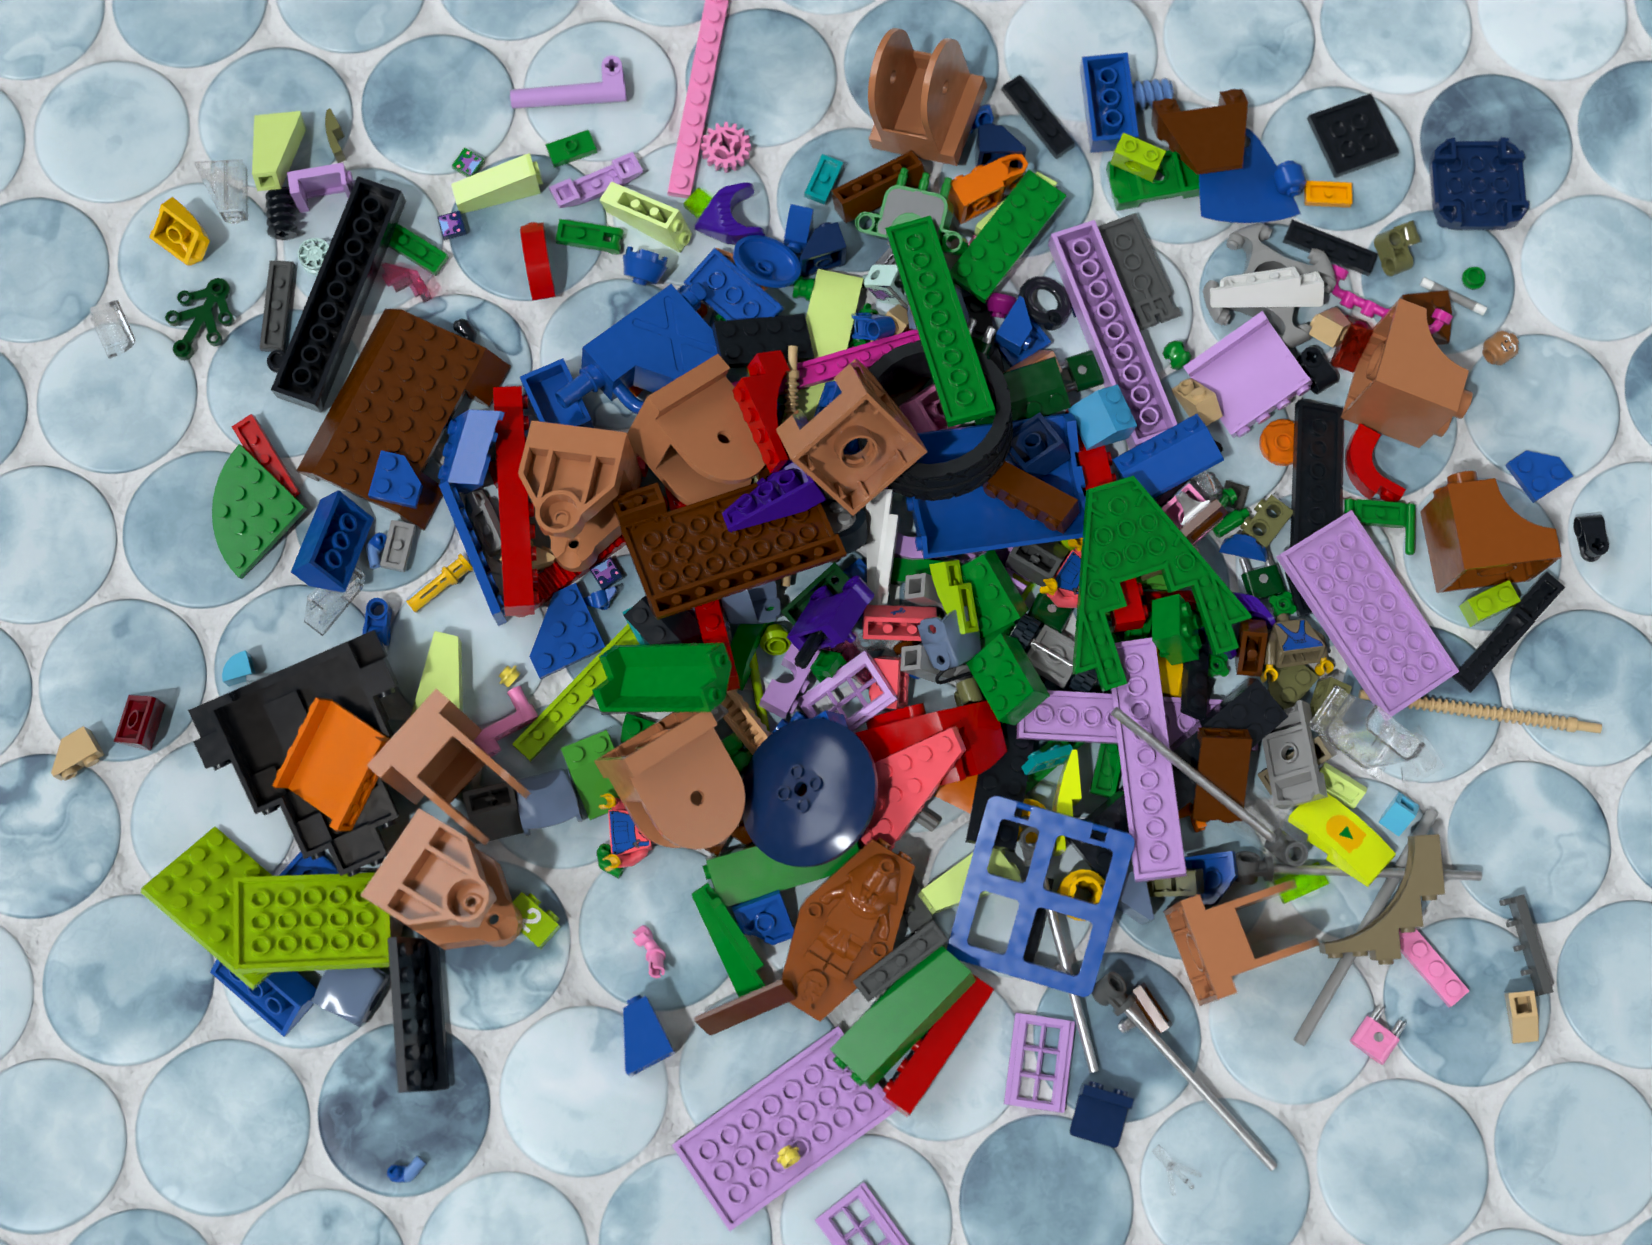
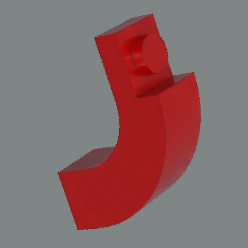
M531 222L525 226H520L522 249L532 301L555 297L544 223Z
M1360 423L1354 430L1346 447L1345 466L1347 474L1355 488L1369 500L1377 493L1384 501L1398 502L1406 489L1383 477L1376 470L1372 461L1373 449L1381 434Z

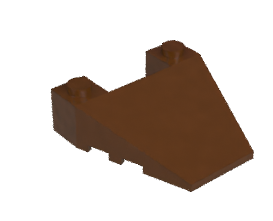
M1230 89L1220 92L1218 106L1180 111L1175 98L1152 101L1151 125L1156 137L1160 141H1166L1172 152L1176 151L1179 153L1181 160L1197 175L1243 168L1248 100L1242 89Z

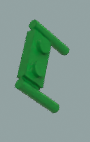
M1362 499L1344 500V514L1352 510L1361 525L1391 528L1404 527L1405 553L1407 555L1415 553L1416 504Z

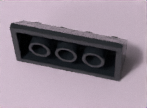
M644 596L623 615L649 644L703 643L698 621L688 610L657 620L651 611L646 596Z

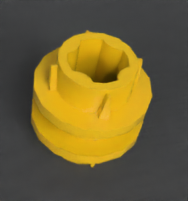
M1079 869L1071 872L1061 881L1057 893L1074 897L1076 886L1082 889L1087 888L1091 893L1089 902L1098 903L1105 880L1091 870ZM1066 915L1067 917L1075 921H1086L1083 919Z

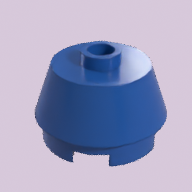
M627 246L626 253L623 255L624 275L633 278V283L646 286L647 283L657 284L668 269L666 267L668 258L662 257L660 260L658 259L659 254L644 249L632 252L633 247Z

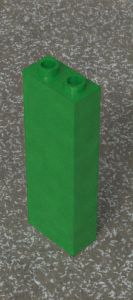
M856 842L846 853L831 862L815 867L803 868L777 862L765 855L755 844L721 853L717 856L705 858L707 864L702 867L706 880H712L713 891L723 905L728 907L776 890L782 891L829 877L859 849Z
M941 946L898 979L830 1048L835 1056L832 1060L841 1070L847 1068L852 1073L850 1078L859 1087L864 1084L871 1090L974 984L976 980L972 972Z

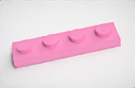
M1399 928L1401 953L1448 1007H1452L1469 992L1468 988L1417 929L1416 932L1400 933Z

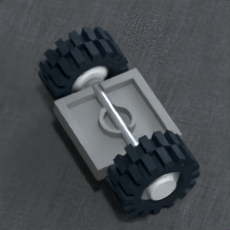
M1025 613L1014 627L1010 636L1018 639L1024 651L1029 645L1030 650L1027 656L1036 672L1063 689L1073 673L1074 641L1047 625H1044L1036 639L1033 638L1042 622ZM1095 668L1076 674L1068 689L1073 692H1089L1098 679Z

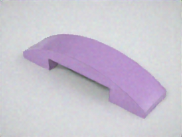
M631 152L612 160V165L574 181H571L570 178L550 186L549 190L559 208L571 207L602 197L611 181L624 186L642 174L643 170L634 153Z

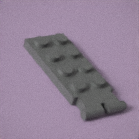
M1136 213L1098 226L1131 311H1133L1137 320L1139 330L1142 331L1157 325L1155 319L1157 316L1161 323L1180 317L1181 312L1179 308H1174L1169 299L1172 292Z

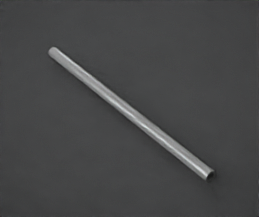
M1427 809L1412 836L1427 835L1438 814ZM1408 843L1393 868H1406ZM1401 878L1386 879L1356 932L1369 925L1382 913ZM1352 952L1343 953V957L1337 963L1293 1039L1298 1044L1306 1045L1356 958Z

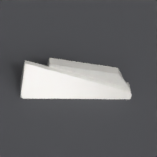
M1295 266L1226 276L1220 280L1219 287L1210 289V306L1212 308L1321 307L1324 304V281L1318 271L1299 275Z
M890 489L882 490L866 504L868 531L866 540L867 585L875 594L868 605H888L900 520L899 515L891 514L894 493Z

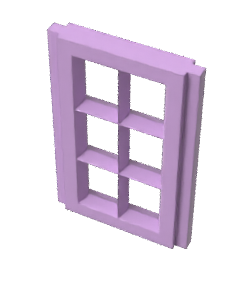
M866 650L838 669L832 678L827 677L797 699L800 707L809 719L817 716L812 705L827 695L834 705L828 711L835 712L837 710L838 713L844 714L848 729L851 731L856 730L898 700L892 687ZM867 667L873 678L860 688H857L851 677ZM847 681L854 692L838 703L831 691ZM876 682L883 693L868 704L861 692ZM857 696L863 708L848 718L841 707Z
M1015 1013L1004 1104L1064 1113L1075 1027L1074 1021ZM1028 1024L1041 1026L1039 1046L1025 1044ZM1046 1027L1060 1029L1058 1049L1044 1047ZM1025 1050L1038 1052L1036 1073L1022 1071ZM1043 1053L1057 1055L1054 1076L1041 1074ZM1021 1076L1035 1078L1033 1099L1019 1097ZM1040 1079L1054 1081L1051 1102L1038 1100Z
M864 1182L815 1219L832 1245H850L847 1240L858 1232L867 1245H874L863 1230L873 1220L886 1237L878 1245H887L888 1243H891V1245H909ZM857 1199H859L870 1214L860 1224L847 1208ZM842 1210L855 1227L845 1236L842 1235L832 1221V1218Z

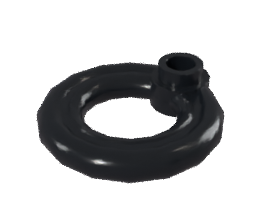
M1033 277L1026 280L1020 287L1018 297L1024 298L1029 318L1043 325L1049 331L1057 330L1069 315L1071 307L1069 295L1063 286L1047 277ZM1037 290L1050 292L1057 301V308L1048 312L1039 310L1032 301V294Z

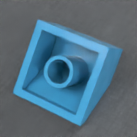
M1118 385L1097 390L1072 405L1071 408H1068V412L1072 413L1076 419L1077 431L1087 451L1128 439L1137 427L1136 421Z

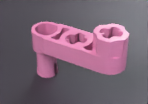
M521 686L514 687L507 692L516 712L483 729L473 741L490 758L501 751L498 740L533 723L538 717L533 704H529Z

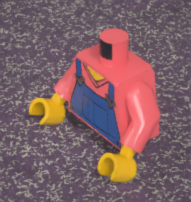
M1082 538L1068 540L1070 547H1076L1075 551L1071 550L1053 578L1043 579L1046 586L1040 587V593L1046 594L1058 608H1077Z
M609 793L602 794L600 797H604L607 800V805H599V808L613 809L608 810L611 854L602 859L609 860L612 866L605 868V870L609 872L615 868L635 866L648 855V851L652 850V841L647 839L638 830L620 798H616Z

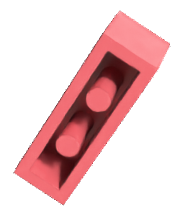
M867 605L862 617L863 639L921 641L917 625L923 619L937 617L936 607ZM930 625V630L936 633V628Z

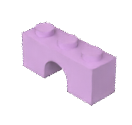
M791 643L781 665L791 670L794 680L790 683H780L772 679L761 698L759 706L785 719L788 713L793 714L799 701L795 700L798 693L804 694L810 683L806 678L811 671L810 667L820 654L819 650L816 651L808 666L802 669L794 664L799 650Z

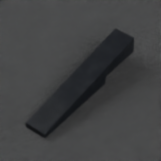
M1548 572L1543 573L1522 596L1521 601L1507 613L1458 669L1459 672L1453 675L1452 678L1471 693L1536 622L1535 620L1563 591L1565 586Z

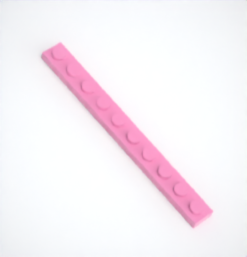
M705 0L668 187V196L691 199L729 0Z

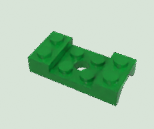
M1168 150L1165 152L1162 163L1157 171L1164 176V179L1160 181L1155 179L1153 182L1118 168L1110 164L1111 161H1108L1106 172L1116 211L1139 207L1140 203L1182 196L1185 199L1200 196L1199 174L1197 175L1181 160V155L1176 151Z

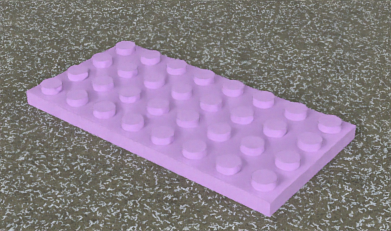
M1352 510L1276 557L1384 721L1459 672Z
M839 1026L672 1144L729 1231L733 1230L897 1111L882 1100L886 1093L882 1091L883 1089L879 1083L871 1090L864 1084L859 1087L850 1078L852 1073L847 1068L841 1070L832 1059L835 1056L830 1048L844 1035ZM788 1145H791L792 1148L798 1147V1153L801 1156L800 1160L791 1167L784 1169L777 1162L778 1152Z

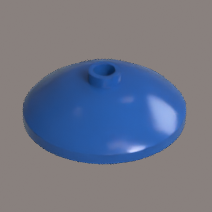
M761 235L746 236L741 238L734 247L733 259L737 268L746 278L758 285L768 288L788 287L794 284L800 275V262L795 253L786 245L773 238Z

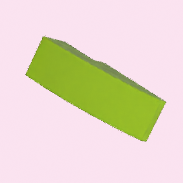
M959 560L929 564L933 583L947 614L952 610L957 612L960 633L967 634L979 631L971 583L963 584ZM964 606H967L969 621H966Z

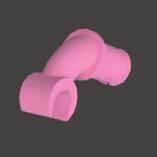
M642 925L632 932L636 935L633 940L639 947L644 945L647 951L646 960L649 962V975L653 978H660L661 975L665 974V951L655 942L651 930L647 926Z

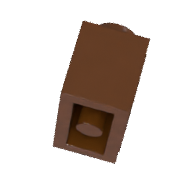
M1247 619L1240 622L1239 648L1236 650L1237 655L1235 657L1237 675L1261 677L1268 635L1265 620Z

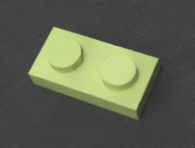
M1326 762L1319 770V772L1324 774L1327 793L1351 809L1356 807L1368 789Z

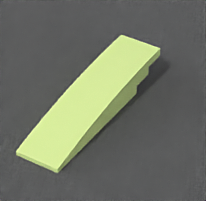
M822 269L817 270L806 316L814 353L813 359L848 349L854 325V319H852L851 314L857 311L863 278ZM826 382L801 389L796 393V396L799 397L796 400V403L799 404V406H796V410L801 409L808 421L814 418Z

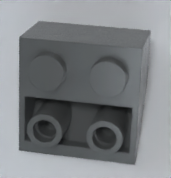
M1056 541L1014 547L1005 562V566L1043 587L1046 586L1043 579L1054 577L1069 549Z
M507 782L463 792L468 819L490 841L524 833L515 791ZM475 838L476 844H480L481 842Z

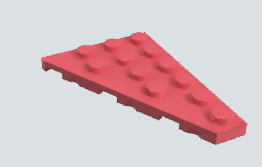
M956 726L875 762L878 778L877 802L871 821L858 840L860 847L864 846L870 839L877 841L878 838H881L891 845L889 850L892 851L895 843L901 839L909 828L911 821L923 809L925 802L932 797L940 786L939 783L952 770L956 760L960 759L966 751Z

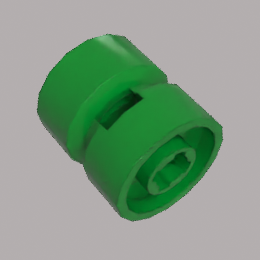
M732 733L721 742L741 775L745 772L753 755L747 748H743V742L735 733Z

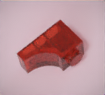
M1346 314L1345 317L1350 321L1351 325L1342 343L1335 347L1330 363L1334 367L1353 373L1368 344L1373 329L1367 321Z

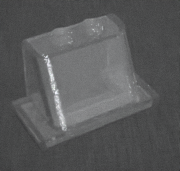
M1336 685L1308 724V727L1377 780L1388 765L1414 760L1425 747L1423 742L1376 704L1350 695Z

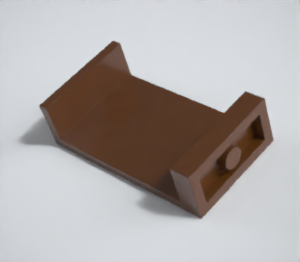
M1198 727L1197 738L1200 743L1197 771L1244 808L1252 738L1248 729ZM1196 783L1194 804H1189V810L1194 820L1200 822L1221 820L1224 823L1242 821V819Z

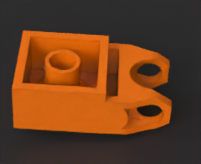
M1011 154L985 166L983 164L979 165L971 173L965 176L959 175L952 180L948 200L953 205V213L960 225L997 207L1001 203L1002 198L1012 192L1028 167V162L1023 154ZM1012 160H1019L1022 162L1023 167L1021 169L1009 167V164ZM1017 178H1019V181L1017 183H1012Z

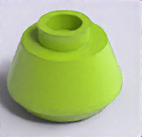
M779 624L768 626L760 639L761 649L770 655L786 653L792 643L787 638L789 634L787 629Z

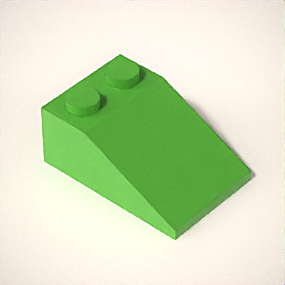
M607 730L561 748L589 820L608 814V810H613L611 808H599V805H607V800L604 797H600V795L609 793L616 798H620L609 778H603L594 760L614 749Z

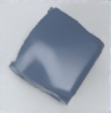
M776 581L720 599L727 620L731 624H763L775 622L781 616V602L779 598H776ZM768 607H774L772 611H766Z
M964 606L966 621H969L967 606ZM956 610L949 612L943 619L940 617L926 618L917 625L922 644L935 669L944 671L948 668L958 667L981 651L980 631L961 634ZM930 625L936 628V633L930 630Z
M569 768L556 769L518 780L531 793L525 799L514 789L522 828L526 836L531 835L530 829L558 825L574 817L577 818L578 822L583 821Z
M378 968L326 970L311 1002L361 1027L367 1021L387 986L390 975Z

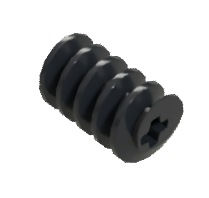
M289 187L269 190L265 195L267 200L266 216L268 218L266 221L268 226L267 234L277 240L295 238L297 234L292 231L297 229V225L292 222L297 220L296 215L293 214L296 212V207L292 206L295 202L291 197Z

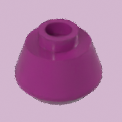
M994 292L987 300L988 311H992L993 317L1005 319L1017 299L1013 296Z

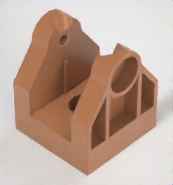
M854 359L834 377L842 393L811 421H808L802 410L798 409L776 429L790 459L852 516L928 452L907 417L884 390L876 377L858 359ZM856 438H867V445L862 451L854 455H844L843 448L848 442Z
M531 420L518 474L535 507V518L542 533L545 536L549 535L551 539V550L557 563L563 569L570 572L584 571L596 562L602 551L622 535L612 500L620 494L640 488L643 476L626 432ZM572 541L579 542L576 548L569 547Z
M420 808L414 814L361 894L362 897L444 950L486 944L493 947H504L512 943L519 936L522 929L523 917L520 910L513 904L501 865L490 856L476 849L475 844L469 838ZM493 915H498L499 917L496 924L490 923V918Z

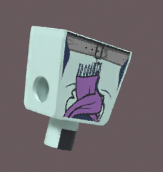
M873 265L868 275L862 276V288L868 289L878 301L895 306L900 304L904 308H908V301L896 265Z

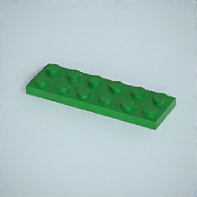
M1028 170L950 269L952 281L985 303L1065 201L1067 195L1031 170Z

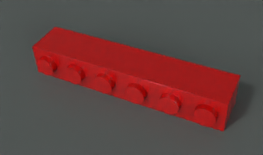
M974 974L973 976L976 980L974 984L928 1030L924 1039L920 1038L913 1045L911 1050L914 1053L909 1060L907 1058L903 1059L897 1068L900 1074L896 1080L890 1079L882 1090L886 1093L882 1100L906 1117L912 1113L994 991V988Z

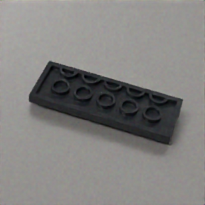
M390 937L388 938L398 1093L430 1092L449 1089L439 946L427 938Z

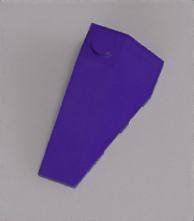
M788 457L787 462L779 472L772 473L766 479L762 477L757 482L758 486L750 494H743L722 515L729 532L804 512L823 502L826 498L822 488Z

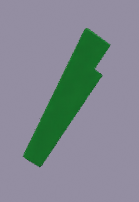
M707 882L694 891L691 896L738 997H741L766 986L756 972L764 964Z

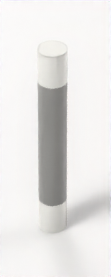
M1423 277L1420 286L1432 292L1448 290L1451 301L1482 316L1487 310L1486 306Z

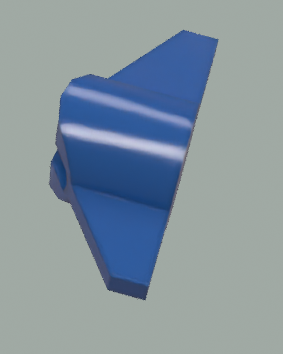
M613 586L606 590H599L583 599L588 606L607 610L610 606V601L617 592V588Z

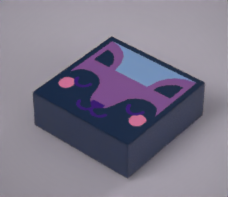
M460 210L437 216L444 240L466 235Z
M611 557L590 569L602 590L623 579Z

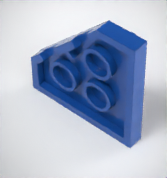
M576 583L553 593L529 657L540 679L588 658L606 647Z

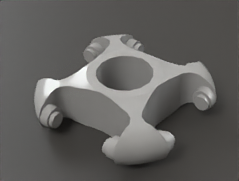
M1264 223L1243 227L1229 235L1226 246L1231 250L1242 248L1246 253L1247 259L1243 274L1295 266L1299 275L1318 271L1324 281V293H1330L1336 285L1332 264L1324 250L1312 248L1307 258L1312 265H1308L1283 257L1262 244L1260 241L1268 240L1273 230ZM1209 280L1203 288L1206 307L1215 323L1226 326L1231 317L1228 314L1229 310L1241 312L1251 317L1263 311L1288 349L1299 346L1311 338L1309 333L1312 327L1310 325L1294 326L1292 322L1294 307L1212 308L1210 306V289L1219 287V284L1216 281Z

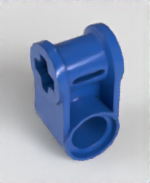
M868 312L851 314L852 319H854L853 339L877 340L890 337L895 333V322L889 316L875 315Z
M373 598L367 603L362 635L376 629L384 646H389L392 609L382 598ZM379 605H383L384 612L379 616H375L374 609Z

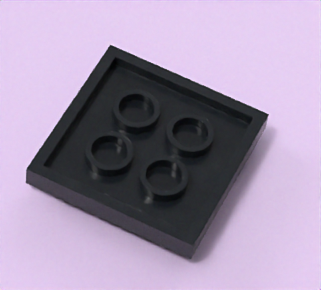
M1371 93L1310 114L1307 118L1334 178L1396 157L1399 153Z

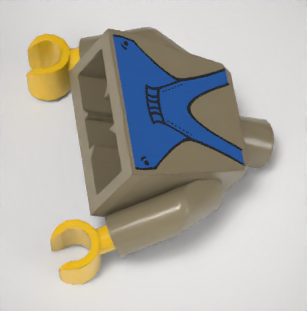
M1286 613L1280 614L1275 618L1276 623L1267 635L1264 657L1266 670L1262 672L1260 677L1263 683L1267 680L1266 673L1271 674V682L1278 678V672L1273 668L1275 664L1277 668L1318 663L1315 666V672L1318 676L1324 675L1325 670L1327 674L1333 671V663L1326 658L1328 657V651L1323 634L1312 628L1305 619L1290 620Z

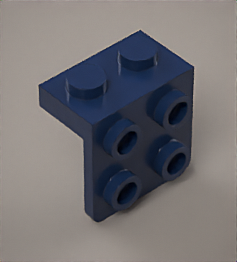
M1089 1081L1088 1085L1084 1084L1080 1087L1069 1133L1074 1137L1116 1148L1120 1143L1127 1111L1132 1109L1134 1099L1128 1097L1129 1092L1114 1088L1113 1092L1103 1090L1104 1085Z

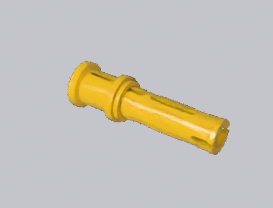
M460 553L458 559L448 567L444 566L441 570L442 573L407 600V604L416 613L450 584L456 585L458 579L468 571H473V567Z

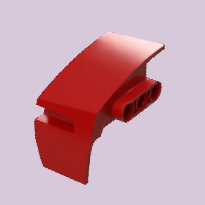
M987 701L926 714L924 703L876 715L866 722L867 730L855 733L867 746L875 763L956 726L966 751L960 759L956 760L952 770L939 783L940 786L962 781L967 777L983 773L991 768L1007 752L1000 721L997 720Z

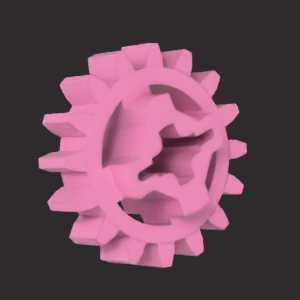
M725 122L724 127H720L717 123L715 130L708 128V135H703L704 143H701L703 159H708V166L715 164L716 171L720 167H724L725 173H727L729 167L736 171L737 164L743 167L744 159L749 160V151H751L749 135H745L743 128L737 130V124L734 123L732 127H728V122Z

